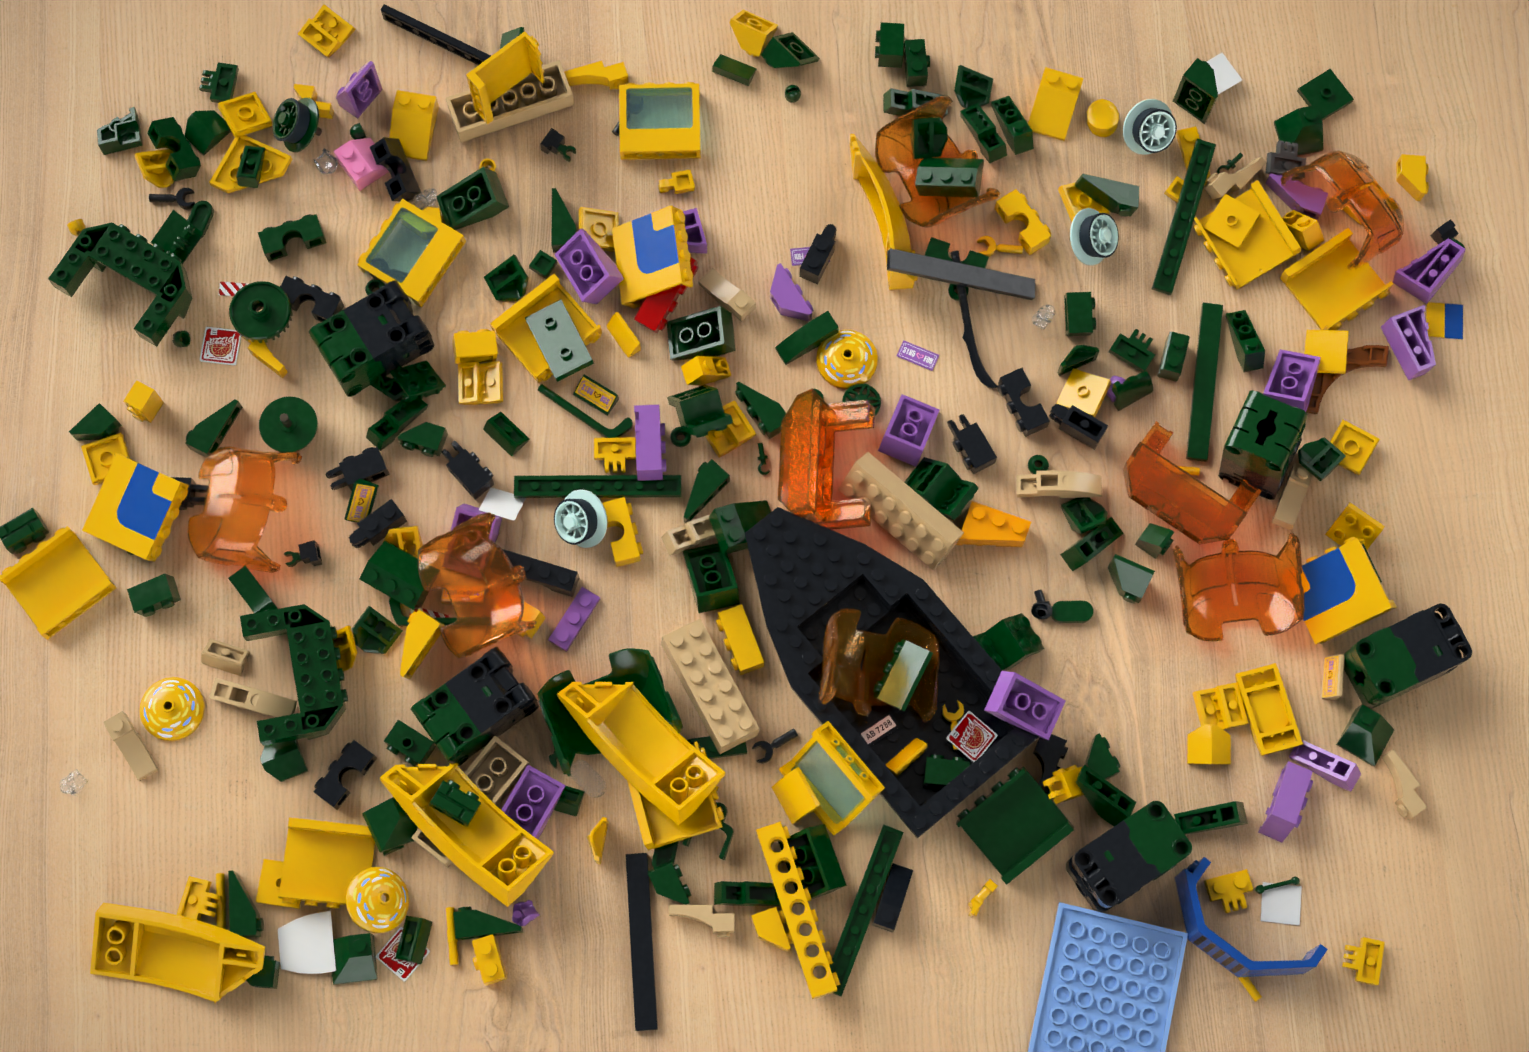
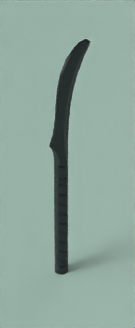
M952 251V261L961 263L959 251ZM957 285L964 323L962 338L967 345L973 369L984 385L990 388H997L995 382L986 372L978 354L965 286Z

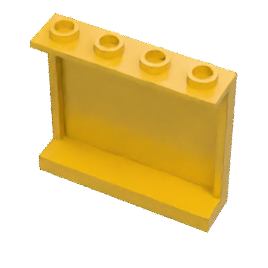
M555 274L551 275L490 323L495 334L538 383L542 380H548L553 373L525 317L562 300L585 346L589 343H595L602 334L601 326L596 325L560 284V280Z
M697 741L694 742L695 748L707 757L705 748H701ZM628 782L643 843L648 851L723 827L721 820L724 819V814L721 806L717 807L716 800L719 799L716 787L691 816L680 825H677Z

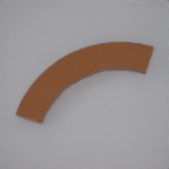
M1365 345L1347 349L1346 373L1364 367H1386L1389 346ZM1317 373L1306 413L1318 414L1320 403L1326 390L1344 374Z

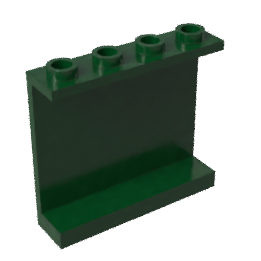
M1024 766L1021 769H1018V767L1014 768L1007 775L1009 778L1004 783L1001 781L997 782L991 787L992 792L985 797L983 794L974 801L975 806L972 809L968 810L966 808L957 815L959 819L956 825L963 828L1001 874V879L1006 885L1074 831V826L1056 804L1049 799L1046 792Z

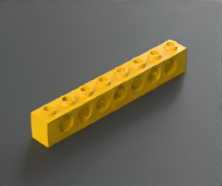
M780 821L756 829L812 1000L836 992V986L840 985L837 973L831 972L829 965L833 964L829 951H824L822 943L826 941L822 930L818 931L815 922L819 920L815 909L810 910L808 901H811V896L808 888L803 889L801 880H804L801 867L796 868L794 860L797 859L794 846L789 847L787 839L790 838L787 826L782 827ZM774 842H781L784 848L780 852H774L771 846ZM783 862H787L791 866L790 871L787 873H781L778 870V866ZM794 883L797 885L798 890L794 894H789L785 891L786 885ZM795 904H802L805 907L804 913L801 915L794 914L792 911ZM802 925H809L812 928L811 934L808 936L801 935L799 932ZM809 946H816L819 949V954L816 957H809L806 950ZM823 967L826 970L825 977L821 979L816 978L813 974L814 969Z

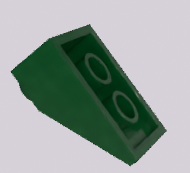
M485 167L480 168L436 196L446 225L454 230L489 219L509 208L497 173Z
M722 306L667 322L670 360L672 361L693 359L696 356L714 357L736 351L732 313Z
M767 500L733 503L715 508L712 511L709 519L722 555L748 549L745 532L771 513Z
M718 543L683 551L698 613L740 604L738 586L728 555H722Z

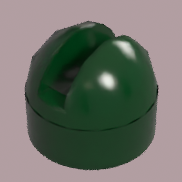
M789 85L785 89L787 101L797 102L800 99L801 91L798 86Z
M360 123L351 127L350 135L354 140L366 138Z
M177 331L173 334L172 342L177 347H187L190 344L191 338L187 331Z

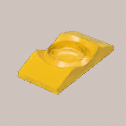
M1274 663L1235 674L1236 683H1238L1244 709L1249 720L1251 734L1260 755L1264 756L1303 745L1277 664Z

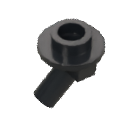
M1037 590L1034 592L1037 602L1031 608L1032 615L1037 619H1047L1052 614V606L1049 601H1045L1043 591Z

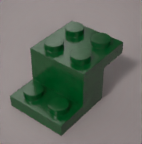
M704 384L667 397L669 405L676 408L682 431L697 438L708 435V431L714 429L715 431L724 430L728 424L733 423L731 415L724 413L717 388Z
M926 457L921 460L904 482L942 515L951 520H955L961 514L963 508L973 499L974 494L979 489L975 483L962 480L949 464Z
M1023 613L1002 619L986 632L973 636L1002 671L1012 669L1027 657L1045 649L1040 637L1035 634L1030 626V621Z

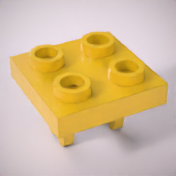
M1349 502L1325 535L1341 546L1345 545L1344 541L1351 537L1356 539L1363 538L1365 542L1361 544H1364L1366 550H1368L1385 526Z

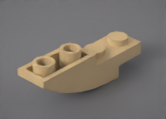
M1036 471V474L1016 475L1017 497L1060 496V499L1102 497L1101 475L1074 471Z
M215 678L209 696L210 699L272 717L294 714L298 702Z

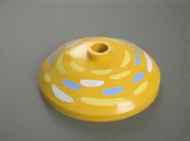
M839 330L837 334L821 342L816 356L817 368L823 379L830 385L841 389H848L856 384L867 383L874 375L878 363L877 351L872 341L864 334L854 330ZM849 352L851 356L845 357L844 353Z
M178 677L161 679L151 685L143 695L140 703L142 724L154 737L165 741H176L191 735L202 722L205 711L204 699L199 689L190 681ZM172 703V707L166 710V704Z
M384 867L365 869L358 873L349 884L346 894L347 910L355 924L367 932L384 933L391 931L404 920L408 912L409 894L407 887L401 877L390 869ZM382 894L386 896L385 902L381 898Z

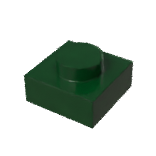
M540 250L529 264V269L547 279L557 265V260Z

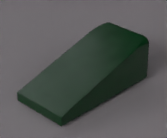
M244 147L236 175L239 186L258 188L265 148Z

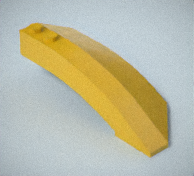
M850 134L849 143L853 179L859 181L875 214L882 236L887 267V251L890 248L915 253V250H911L908 229L901 206L884 171L856 135ZM887 270L889 290L913 288L914 281L918 280L917 276Z
M572 682L557 693V697L605 758L634 788L677 825H680L698 809L725 776V772L690 744L659 714L635 687L634 682H625V685H612V682H595V684Z
M458 763L437 767L436 764H418V767H405V764L395 765L380 777L381 782L427 838L461 871L507 907L525 892L554 854V851L524 830L497 807L459 768ZM443 780L447 783L451 780L460 785L459 790L466 794L470 791L479 797L478 801L481 802V805L468 827L429 806Z
M103 903L95 912L90 974L156 984L190 993L216 1003L228 992L233 991L244 983L246 979L263 969L265 946L229 930L191 918L150 909Z

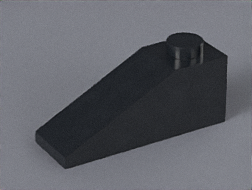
M892 864L872 926L894 932L913 873L912 869Z

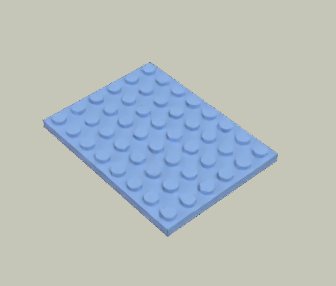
M1059 902L1027 1052H1165L1188 933Z

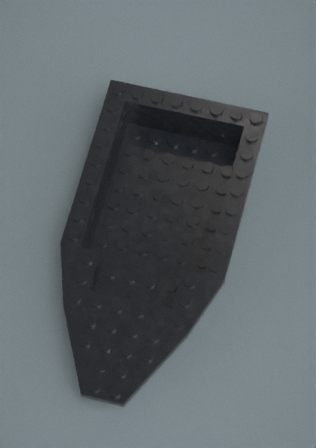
M779 507L745 532L765 623L791 689L821 725L827 721L832 724L885 787L880 795L917 839L1039 738V736L1003 721L985 711V707L1002 670L922 578L866 544ZM902 639L933 652L905 711L896 709L873 697L875 694L873 689L878 680L881 681L885 674L883 669L888 661L891 662L894 656L892 653L893 648ZM957 700L960 701L964 706L962 718L968 711H971L998 735L984 754L975 762L971 761L960 750H953V744L946 739L951 733L952 722L947 721L942 714L944 704L947 712L955 714L959 710ZM890 711L901 727L874 745L869 746L858 731ZM915 738L924 741L928 745L927 751L899 776L895 777L886 764ZM942 755L944 759L952 760L953 757L965 758L966 762H970V766L945 787L923 786L927 757Z

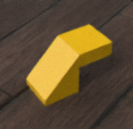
M294 84V90L299 99L311 98L316 102L319 117L333 119L334 110L331 103L317 102V92L314 86Z

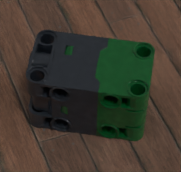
M396 280L385 284L382 288L327 320L314 325L309 330L315 345L348 397H352L370 386V384L379 379L380 375L382 377L389 375L391 370H395L399 366L402 367L419 356L430 352L435 346L432 335L420 316L413 315L411 302Z
M1251 390L1224 445L1219 478L1222 480L1225 478L1229 480V483L1263 498L1274 500L1284 481L1286 471L1302 441L1301 437L1306 426L1307 413L1300 408L1290 406L1265 396L1258 391Z
M1440 603L1426 610H1421L1394 625L1380 629L1358 641L1343 654L1345 656L1344 670L1361 703L1372 709L1450 673L1472 656V648L1450 608ZM1435 611L1440 612L1443 618H1441L1440 614L1436 613Z
M498 647L490 649L480 659L427 697L416 702L410 709L449 763H458V766L462 765L472 755L485 747L494 736L499 737L539 708L538 700L525 683L519 684L513 676V666Z
M1152 801L1078 850L1067 861L1066 870L1092 909L1104 913L1132 896L1152 880H1156L1175 867L1177 863L1191 854L1192 844L1166 806L1160 801Z

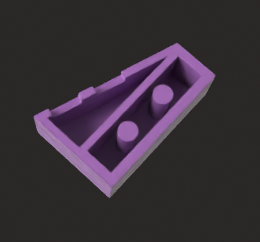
M697 208L683 211L685 215V229L688 235L689 253L707 254V243Z
M1448 238L1427 251V254L1419 259L1416 258L1411 261V264L1403 269L1400 268L1395 271L1393 283L1427 304L1460 264L1466 249Z
M1425 305L1390 317L1381 326L1408 381L1425 375L1436 365L1432 341H1429L1427 331L1429 326L1425 321Z
M659 404L634 406L637 479L638 481L663 480V472H667L666 459H662V454L666 453V443L661 441V436L665 435V423H661Z
M1288 761L1282 769L1274 789L1271 806L1266 810V821L1260 826L1258 833L1282 843L1294 827L1298 828L1302 816L1299 815L1300 811L1305 808L1308 800L1305 797L1306 792L1310 791L1313 780H1310L1313 771Z

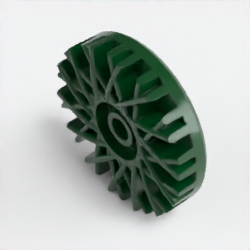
M266 281L249 283L239 289L232 298L229 307V317L235 330L241 337L244 336L246 340L250 339L251 342L257 340L259 343H262L264 340L267 343V339L272 338V340H275V336L279 338L282 331L286 332L285 328H289L288 323L292 321L291 316H293L292 305L285 291L276 284Z

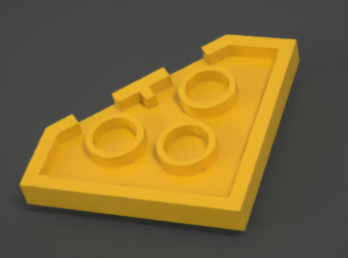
M243 135L234 138L209 183L211 186L228 194L248 188L239 186L236 178L245 146L265 148L259 184L284 176L293 159L286 153Z

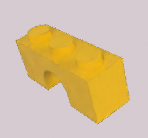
M1015 189L997 200L994 209L1005 224L1012 220L1024 222L1026 229L1019 233L1018 241L1030 256L1049 244L1051 231L1047 225H1043L1039 220L1037 211L1031 209L1027 204L1028 201L1025 195Z
M625 497L603 502L602 504L607 515V528L617 526L624 530V535L620 540L610 542L616 567L640 562V555L643 554L641 542L636 543L635 535L638 534L636 522L631 523L630 515H633L631 503H626Z

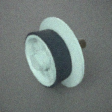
M1147 99L1136 104L1127 114L1123 125V137L1126 145L1133 152L1142 155L1158 153L1168 148L1173 142L1177 131L1176 120L1170 108L1157 99Z
M1092 208L1079 211L1075 215L1070 228L1071 246L1079 261L1086 265H1096L1115 252L1118 246L1119 234L1114 219L1109 214L1099 213Z
M583 489L575 490L557 505L554 513V525L558 535L566 543L590 548L599 544L604 538L607 530V515L602 502L595 494Z

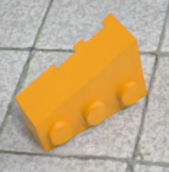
M972 501L961 530L964 533L956 545L1022 547L1031 521Z

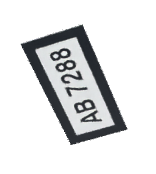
M889 711L858 731V733L869 746H872L901 726Z

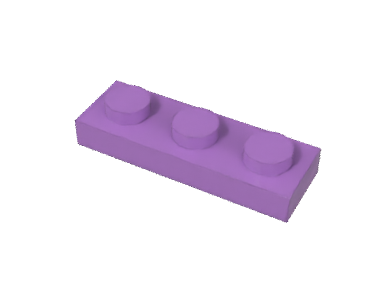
M582 587L548 641L567 652L600 601V597Z

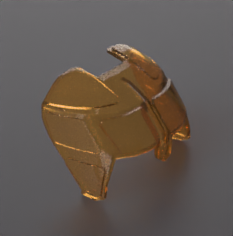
M939 96L917 107L914 111L886 124L876 134L875 157L879 167L884 173H898L911 198L910 202L899 205L902 213L910 222L925 228L941 224L969 208L995 200L1000 195L999 190L988 188L985 194L978 197L919 196L915 182L917 168L923 158H913L910 139L912 120L915 118L938 116L943 120L947 108L953 102L949 96ZM948 134V140L941 157H933L978 159L975 150L968 149L961 154Z
M1337 150L1323 155L1308 165L1284 172L1280 180L1281 185L1285 186L1287 181L1309 171L1318 170L1336 190L1337 193L1327 201L1328 210L1336 213L1348 205L1368 233L1359 254L1347 266L1348 270H1352L1353 267L1357 269L1373 259L1374 256L1384 253L1401 240L1404 234V216L1396 199L1387 195L1369 172L1368 168L1370 167L1361 158L1351 153ZM1369 183H1373V184H1374V185L1368 186V187H1366V188L1360 190V187H1362L1363 185H1366V184H1369Z
M225 446L218 448L204 460L198 474L199 479L209 480L204 509L201 514L190 517L188 522V538L199 559L226 566L246 565L248 569L269 573L280 570L281 565L272 561L257 545L263 535L269 511L283 512L287 508L286 499L273 494L275 484L274 462L287 460L292 461V464H298L302 461L300 453H265L258 450ZM219 494L239 495L241 499L219 498Z
M489 512L479 514L453 528L454 530L435 537L418 550V571L424 590L433 591L442 588L447 590L456 613L457 621L442 627L440 633L447 648L457 658L469 657L501 640L531 630L537 624L536 621L521 620L524 613V597L520 583L525 579V571L521 565L513 567L502 548L489 539L492 522L496 518L495 514ZM487 589L489 590V592L484 595H481L471 600L469 598V596L480 593Z
M1289 533L1287 542L1277 555L1253 550L1239 551L1237 541L1235 539H1227L1222 543L1221 553L1204 556L1189 565L1185 561L1183 552L1178 545L1175 546V549H1172L1180 587L1182 621L1186 633L1202 641H1222V624L1247 620H1257L1263 634L1269 636L1283 633L1303 620L1305 607L1304 589L1301 581V546L1298 536L1294 533ZM1231 584H1235L1238 605H1234Z
M846 608L833 614L827 623L823 643V676L819 691V699L822 701V704L828 703L836 696L842 700L852 702L855 710L863 716L870 714V705H888L873 697L875 694L873 689L878 680H882L885 674L883 669L888 661L891 662L894 656L892 653L894 646L903 639L933 652L908 703L921 716L924 722L932 719L937 710L939 645L935 635L921 625L903 618H896L888 633L884 635L856 629L861 615L860 610ZM864 649H865V650H866V653H865V657H864V661H863V665H862V671H861V669H860V664H861L863 652H864Z

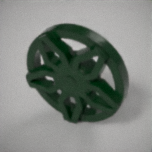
M868 384L851 386L846 390L842 399V407L845 414L850 419L858 422L873 419L878 414L881 406L879 393ZM861 388V390L859 391V395L856 391L853 390ZM864 389H867L866 395L862 394ZM870 391L876 396V398L872 396L869 397ZM849 393L855 395L856 397L852 398ZM846 398L852 402L848 407H846ZM877 406L876 410L870 415L869 407ZM859 411V414L862 417H856L852 414L857 413Z

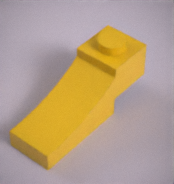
M598 61L564 71L570 87L581 84H598L609 86L610 90L619 89V85L629 83L624 62L604 67L603 62Z
M250 339L247 340L251 343L247 348L255 358L281 378L288 373L285 366L269 351L264 340L262 343H259L257 340H254V342H251Z

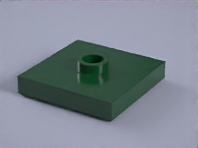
M1331 69L1320 74L1297 90L1308 106H1318L1322 121L1354 100Z

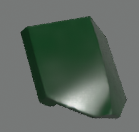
M962 65L958 66L954 92L960 105L966 109L977 103L979 106L989 104L993 78Z
M215 110L195 111L187 119L185 138L202 155H205L227 136L231 130L227 122Z
M939 116L915 118L912 120L910 139L913 158L941 157L948 137L947 127Z
M514 254L484 276L496 300L517 301L526 293L528 276Z
M1087 345L1074 346L1060 364L1057 372L1058 375L1061 376L1072 371L1073 368L1077 369L1095 361L1100 352L1099 349Z
M1326 438L1306 443L1298 450L1299 463L1319 481L1326 478L1346 457Z
M1090 497L1075 498L1061 504V509L1071 529L1080 534L1106 523L1107 511L1101 504Z
M370 606L366 608L351 628L355 645L365 652L386 654L403 631Z
M297 740L264 746L260 757L262 766L267 773L280 782L308 772Z

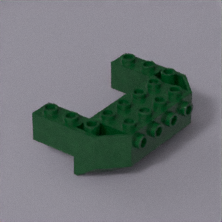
M111 222L83 229L48 280L56 289L72 297L93 267L101 272L108 267L155 294L156 297L138 321L134 330L139 337L157 347L178 316L183 319L185 318L192 301L188 275L181 263L182 260L175 254H166L165 250L157 244L152 246L147 243L148 240L140 234L133 235L122 224L118 226Z
M305 604L240 616L242 633L246 641L287 634L300 713L257 721L260 743L265 746L302 738L311 740L329 734L345 712V702H348L347 690L343 689L342 681L345 680L343 668H339L338 660H341L340 649L335 645V639H338L336 627H332L329 620Z

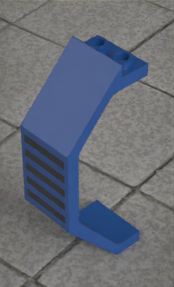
M1205 857L1199 862L1195 860L1187 869H1183L1174 877L1186 933H1188V940L1237 977L1305 974L1318 965L1328 950L1319 944L1308 951L1302 960L1252 961L1205 925L1196 885L1211 861Z

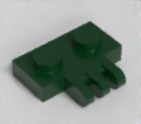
M218 62L216 71L203 70L202 75L204 77L201 78L202 84L199 86V90L210 92L211 102L220 103L232 99L239 71L238 65Z
M1138 329L1134 330L1130 338L1120 333L1110 348L1109 353L1140 372H1145L1155 356L1154 353L1147 350L1153 338L1149 337L1146 343H1144L1143 340L1146 334L1142 333L1139 339L1136 338L1139 333Z

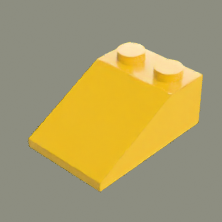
M1045 67L1028 122L1032 132L1065 141L1084 78Z
M397 90L392 109L389 138L400 140L407 158L427 161L439 110L437 97Z
M420 609L417 612L414 611L407 620L409 624L406 628L400 676L411 679L446 628L441 622Z

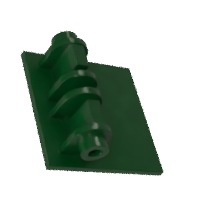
M173 210L150 243L159 245L168 255L171 253L175 254L182 260L181 263L183 265L204 233Z
M427 360L390 371L391 375L405 392L402 394L404 402H412L417 400V397L423 399V396L426 398L433 394H439L446 387V384Z

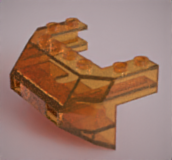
M813 388L797 395L781 423L778 500L792 514L831 530L871 526V506L866 505V501L863 498L832 501L835 432L874 428L875 408L867 400L827 404Z
M1156 421L1143 441L1139 442L1123 467L1128 497L1199 545L1229 540L1247 515L1261 490H1257L1244 479L1231 499H1226L1160 455L1173 432L1166 430Z

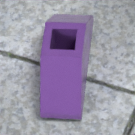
M781 263L778 264L770 290L771 301L780 315L809 322L812 320V312L814 311L812 305L808 300L805 302L803 299V292L798 284L794 285L788 268L784 269Z

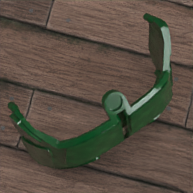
M627 648L610 653L611 673L585 683L612 682V685H625V682H634L635 687L678 733H681L683 725L669 692L664 689L662 676L649 650ZM570 670L553 676L537 693L542 714L552 733L551 739L563 774H567L568 777L571 776V766L575 754H601L557 697V693L570 683L576 682Z

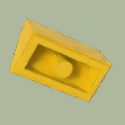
M614 313L607 324V329L629 358L641 351V345L620 313Z
M915 738L886 764L887 768L895 777L899 776L927 751L928 745L924 741Z

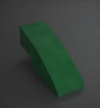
M826 311L795 331L778 344L775 349L784 364L787 365L820 346L821 342L837 334L839 327L829 311Z
M721 881L714 883V905L781 906L773 883Z

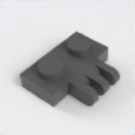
M1279 140L1276 145V153H1267L1266 173L1281 174L1284 177L1296 179L1305 178L1306 158L1297 157L1298 144L1284 143V141Z

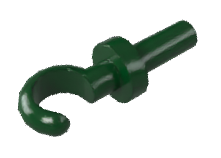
M1239 153L1233 160L1229 159L1227 165H1221L1217 169V173L1219 174L1222 168L1226 170L1234 169L1236 167L1235 164L1243 157V154Z
M758 443L760 456L757 458L761 461L758 471L760 474L766 475L770 470L762 472L761 466L766 464L768 456L764 454L763 443Z

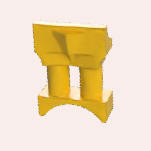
M991 879L985 883L982 890L968 903L970 917L972 915L977 916L980 910L979 907L984 903L983 901L998 887Z

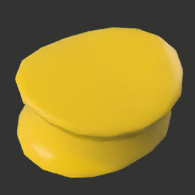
M1096 100L1088 107L1087 125L1096 136H1111L1117 129L1119 112L1116 106L1109 100Z

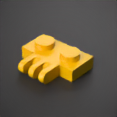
M636 437L594 438V460H604L605 473H609V465H613V473H617V465H621V473H626V460H636Z
M1247 869L1204 881L1210 902L1221 899L1226 914L1231 912L1230 903L1233 911L1239 910L1237 901L1240 902L1242 909L1247 908L1243 893L1253 891Z
M189 876L177 915L200 921L202 914L215 917L216 913L208 911L209 907L217 909L218 904L212 903L211 899L220 900L221 896L209 893L212 882Z
M1362 937L1360 947L1345 945V950L1352 951L1353 955L1344 954L1343 958L1352 960V963L1343 962L1342 967L1356 970V982L1378 986L1385 942Z

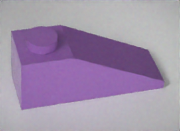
M1302 740L1303 745L1294 747L1289 755L1292 760L1345 790L1351 792L1361 776L1356 763Z

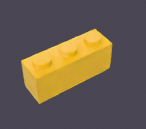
M742 604L719 612V619L716 620L719 631H724L726 636L723 642L727 652L731 650L734 657L730 659L734 671L739 670L740 675L764 667V660Z

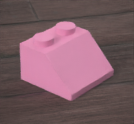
M371 138L350 140L334 150L337 161L359 191L389 172L384 166L376 164L370 146L375 144Z

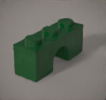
M170 117L152 121L147 134L155 148H168L174 152L170 153L165 165L173 180L179 181L196 177L201 166L200 160L193 152L190 142L185 138L182 128L175 118Z
M317 214L305 215L299 220L286 221L280 226L267 227L258 232L268 262L288 256L286 244L292 238H301L307 249L327 243Z
M931 237L924 256L952 261L948 255L950 243ZM970 250L967 258L961 261V263L986 268L989 256Z

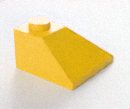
M744 9L731 18L729 22L741 49L754 57L761 55L778 28L777 24Z

